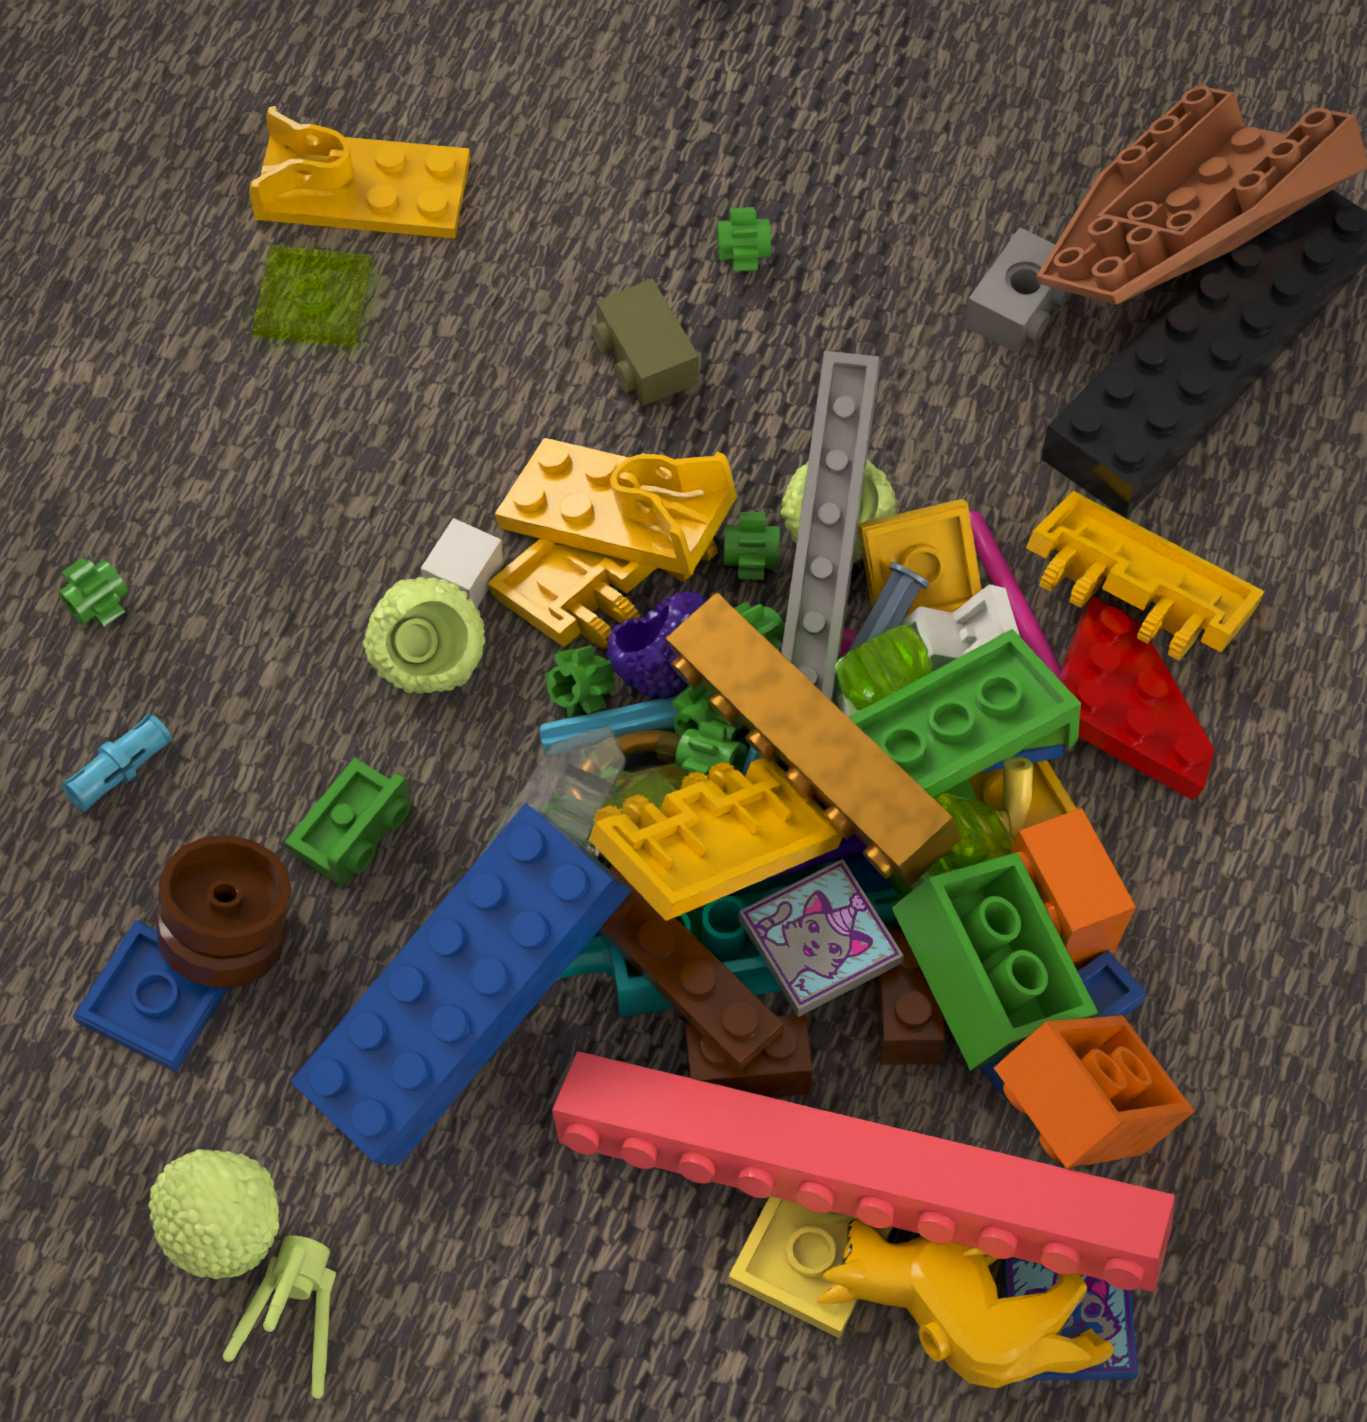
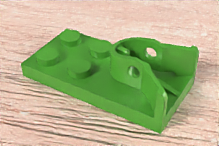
M1011 629L854 713L849 718L934 798L988 767L1014 757L1022 750L1063 744L1069 749L1078 740L1081 703L1023 639Z

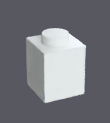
M453 518L422 565V577L425 579L436 578L438 581L445 579L449 584L458 585L460 591L467 592V599L472 600L477 608L489 590L487 582L495 577L504 566L501 539Z

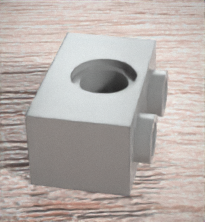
M1020 227L969 297L964 327L1017 354L1020 353L1029 339L1037 342L1049 323L1050 314L1048 311L1054 303L1062 306L1071 294L1070 292L1040 285L1036 277L1055 244Z

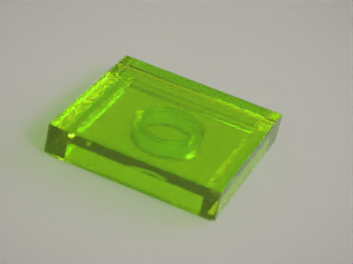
M270 245L252 324L253 337L356 347L373 266L372 255Z

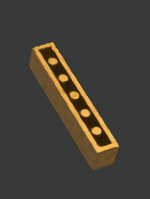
M716 592L666 637L676 656V659L670 664L677 674L692 689L701 683L712 694L708 699L709 704L726 723L732 725L739 720L750 731L745 736L746 740L766 762L769 763L776 757L789 769L783 774L789 784L807 801L815 795L827 807L823 812L824 817L841 836L848 839L854 833L867 846L862 852L863 855L883 877L888 879L895 873L910 887L962 839L953 817L719 593Z

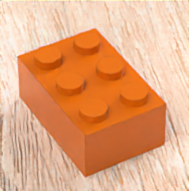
M1123 1015L1046 1021L994 1067L1005 1083L1003 1090L1008 1100L1015 1108L1029 1116L1041 1133L1039 1140L1044 1150L1056 1162L1063 1164L1066 1169L1141 1156L1195 1112Z

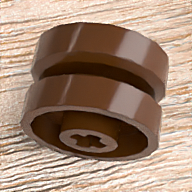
M223 835L203 837L182 846L165 863L159 881V910L156 925L159 953L173 971L192 983L215 988L243 986L265 976L280 960L286 941L287 915L290 908L292 891L288 870L274 852L254 840Z

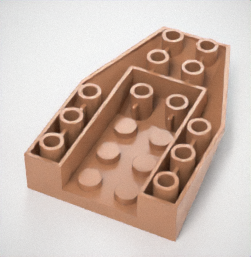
M1196 85L1184 93L1180 101L1161 118L1155 120L1144 134L1131 146L1121 151L1117 158L1098 175L1036 275L1039 284L1117 305L1231 252L1367 169V156L1355 115L1314 107L1304 114L1300 121L1286 134L1244 125L1234 92Z

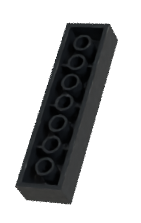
M1332 189L1231 252L1209 261L1048 425L1041 459L1119 515L1127 518L1367 264V211Z

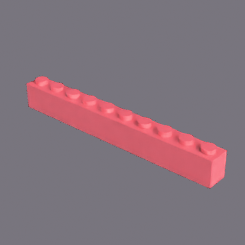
M579 1051L576 1053L552 1109L559 1144L566 1145L573 1151L581 1154L599 1153L623 1159L628 1164L637 1168L650 1169L655 1167L679 1173L696 1183L715 1182L739 1188L744 1193L756 1198L771 1196L799 1203L802 1207L812 1212L826 1213L831 1211L859 1218L863 1223L872 1227L887 1228L891 1226L919 1233L922 1237L932 1242L948 1243L951 1241L979 1248L984 1253L995 1258L1008 1259L1015 1257L1039 1263L1059 1274L1079 1273L1103 1279L1110 1285L1123 1290L1139 1288L1155 1293L1172 1230L1174 1194Z

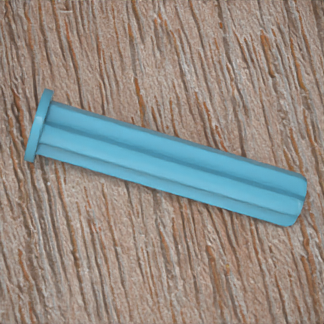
M678 695L671 696L668 699L661 698L589 715L586 714L544 723L540 726L539 731L543 750L547 755H554L605 744L612 739L631 732L658 730L661 732L675 729L674 718L680 711L675 709L671 703Z

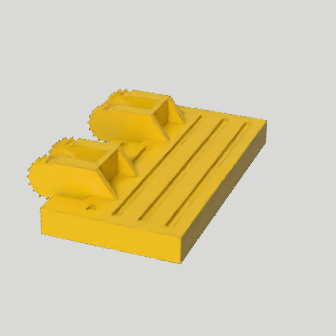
M539 539L487 582L491 594L503 605L561 646L566 647L581 634L602 649H607L609 634L612 630L606 622L599 619L593 613L600 608L619 623L635 617L641 619L635 605L608 584L611 583L627 594L657 568ZM713 539L701 557L704 561H709L718 553V548ZM661 569L681 582H685L691 577Z
M1072 491L1033 530L1026 549L1045 559L1054 550L1059 551L1044 571L1039 586L1051 592L1065 577L1073 580L1076 583L1071 591L1069 602L1080 608L1098 591L1105 577L1107 578L1102 587L1103 590L1142 611L1151 602L1156 603L1144 620L1137 634V639L1149 644L1161 629L1172 633L1174 637L1169 644L1168 655L1178 661L1195 643L1202 629H1205V632L1200 642L1222 652L1253 614L1265 592L1075 491Z
M760 758L750 763L745 776L739 770H735L734 765L731 766L729 762L725 763V761L711 766V769L708 770V776L698 771L684 776L685 779L682 780V785L680 786L682 789L665 795L660 810L653 803H649L648 798L646 799L644 795L640 796L639 794L625 799V802L622 803V809H617L616 806L612 807V805L598 809L597 813L594 814L595 819L593 821L595 824L589 841L663 919L668 921L837 849L843 836L827 821L823 815L825 810L812 798L808 801L805 800L789 784L783 775L786 772L774 760L768 763L763 758Z

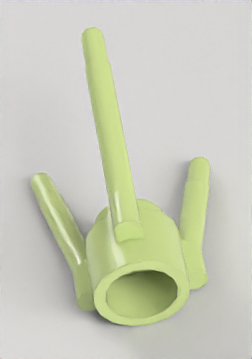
M289 1235L283 1238L278 1256L271 1257L265 1277L223 1353V1359L226 1362L234 1360L274 1289L276 1291L263 1323L264 1329L268 1332L275 1329L288 1297L300 1300L309 1299L311 1291L314 1290L316 1291L311 1393L316 1399H320L324 1394L330 1293L336 1277V1272L326 1268L330 1251L325 1245L302 1236Z

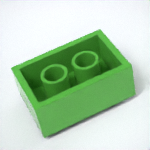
M1018 852L929 877L892 907L970 1071L1003 1060L1046 1021L1092 1018L1098 1013Z

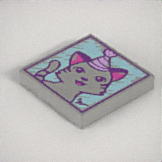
M843 859L739 911L740 923L797 1017L889 971L903 962L904 955Z

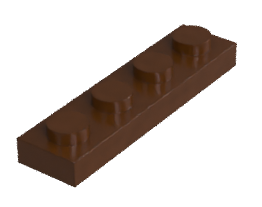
M612 866L609 870L631 888L632 891L598 932L740 1072L783 1033L784 1023L676 918L665 921L624 876Z

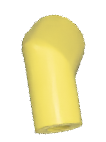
M1012 757L1004 761L1002 811L994 810L988 812L984 821L992 842H999L1005 839L1007 843L1014 842L1018 831L1025 827L1032 800L1033 764L1027 758Z

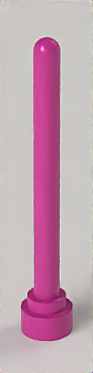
M970 511L975 550L993 585L1006 589L1020 637L1059 679L1062 669L989 527L979 512Z

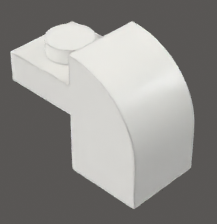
M989 584L953 613L919 606L904 618L888 646L898 682L910 684L923 677L926 673L937 670L1011 629L1019 635L1006 589Z

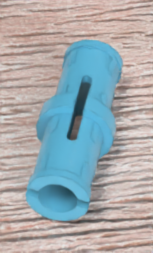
M148 713L143 720L114 743L107 741L99 747V755L61 784L64 793L78 809L86 812L91 805L121 781L124 783L131 781L137 775L136 769L165 745L172 742L168 729L156 716Z

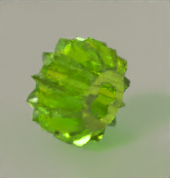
M899 625L881 635H877L847 653L837 661L834 671L839 680L838 685L846 699L851 701L856 710H862L931 673L933 663L922 637H918L911 625Z

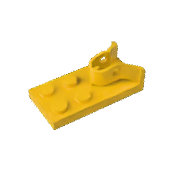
M276 106L268 108L266 121L269 141L261 176L253 180L249 188L255 220L456 238L470 163L469 148L344 137L339 132L330 128L313 124L301 125L278 113Z
M544 438L497 509L495 517L500 529L691 576L735 502L737 493L729 461L720 452H716L714 456L672 459L665 455L640 454L629 458Z

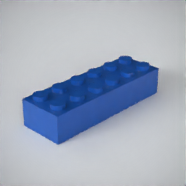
M525 803L290 1082L373 1162L398 1166L418 1145L609 919L632 889L548 815Z

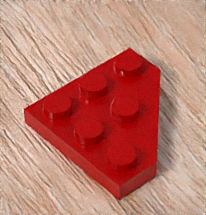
M1092 596L1082 608L1059 680L1081 703L1078 737L1193 801L1205 787L1215 749L1152 641L1147 644L1137 639V634L1142 626L1141 622L1128 616L1122 610L1112 607L1097 597Z

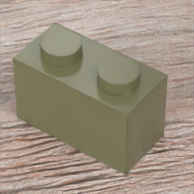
M653 278L596 301L597 323L591 327L596 345L602 354L608 352L612 354L616 361V364H614L615 374L622 390L625 393L633 391L642 407L699 384V355Z

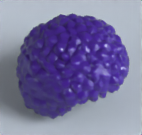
M677 592L669 599L665 598L663 604L658 603L656 610L648 612L646 617L624 620L621 625L614 627L613 631L609 634V648L606 656L612 663L611 666L614 671L623 679L627 686L636 688L638 693L648 695L650 698L658 697L660 699H668L671 696L679 695L687 686L690 687L670 664L676 659V656L666 637L707 601L705 597L695 592Z

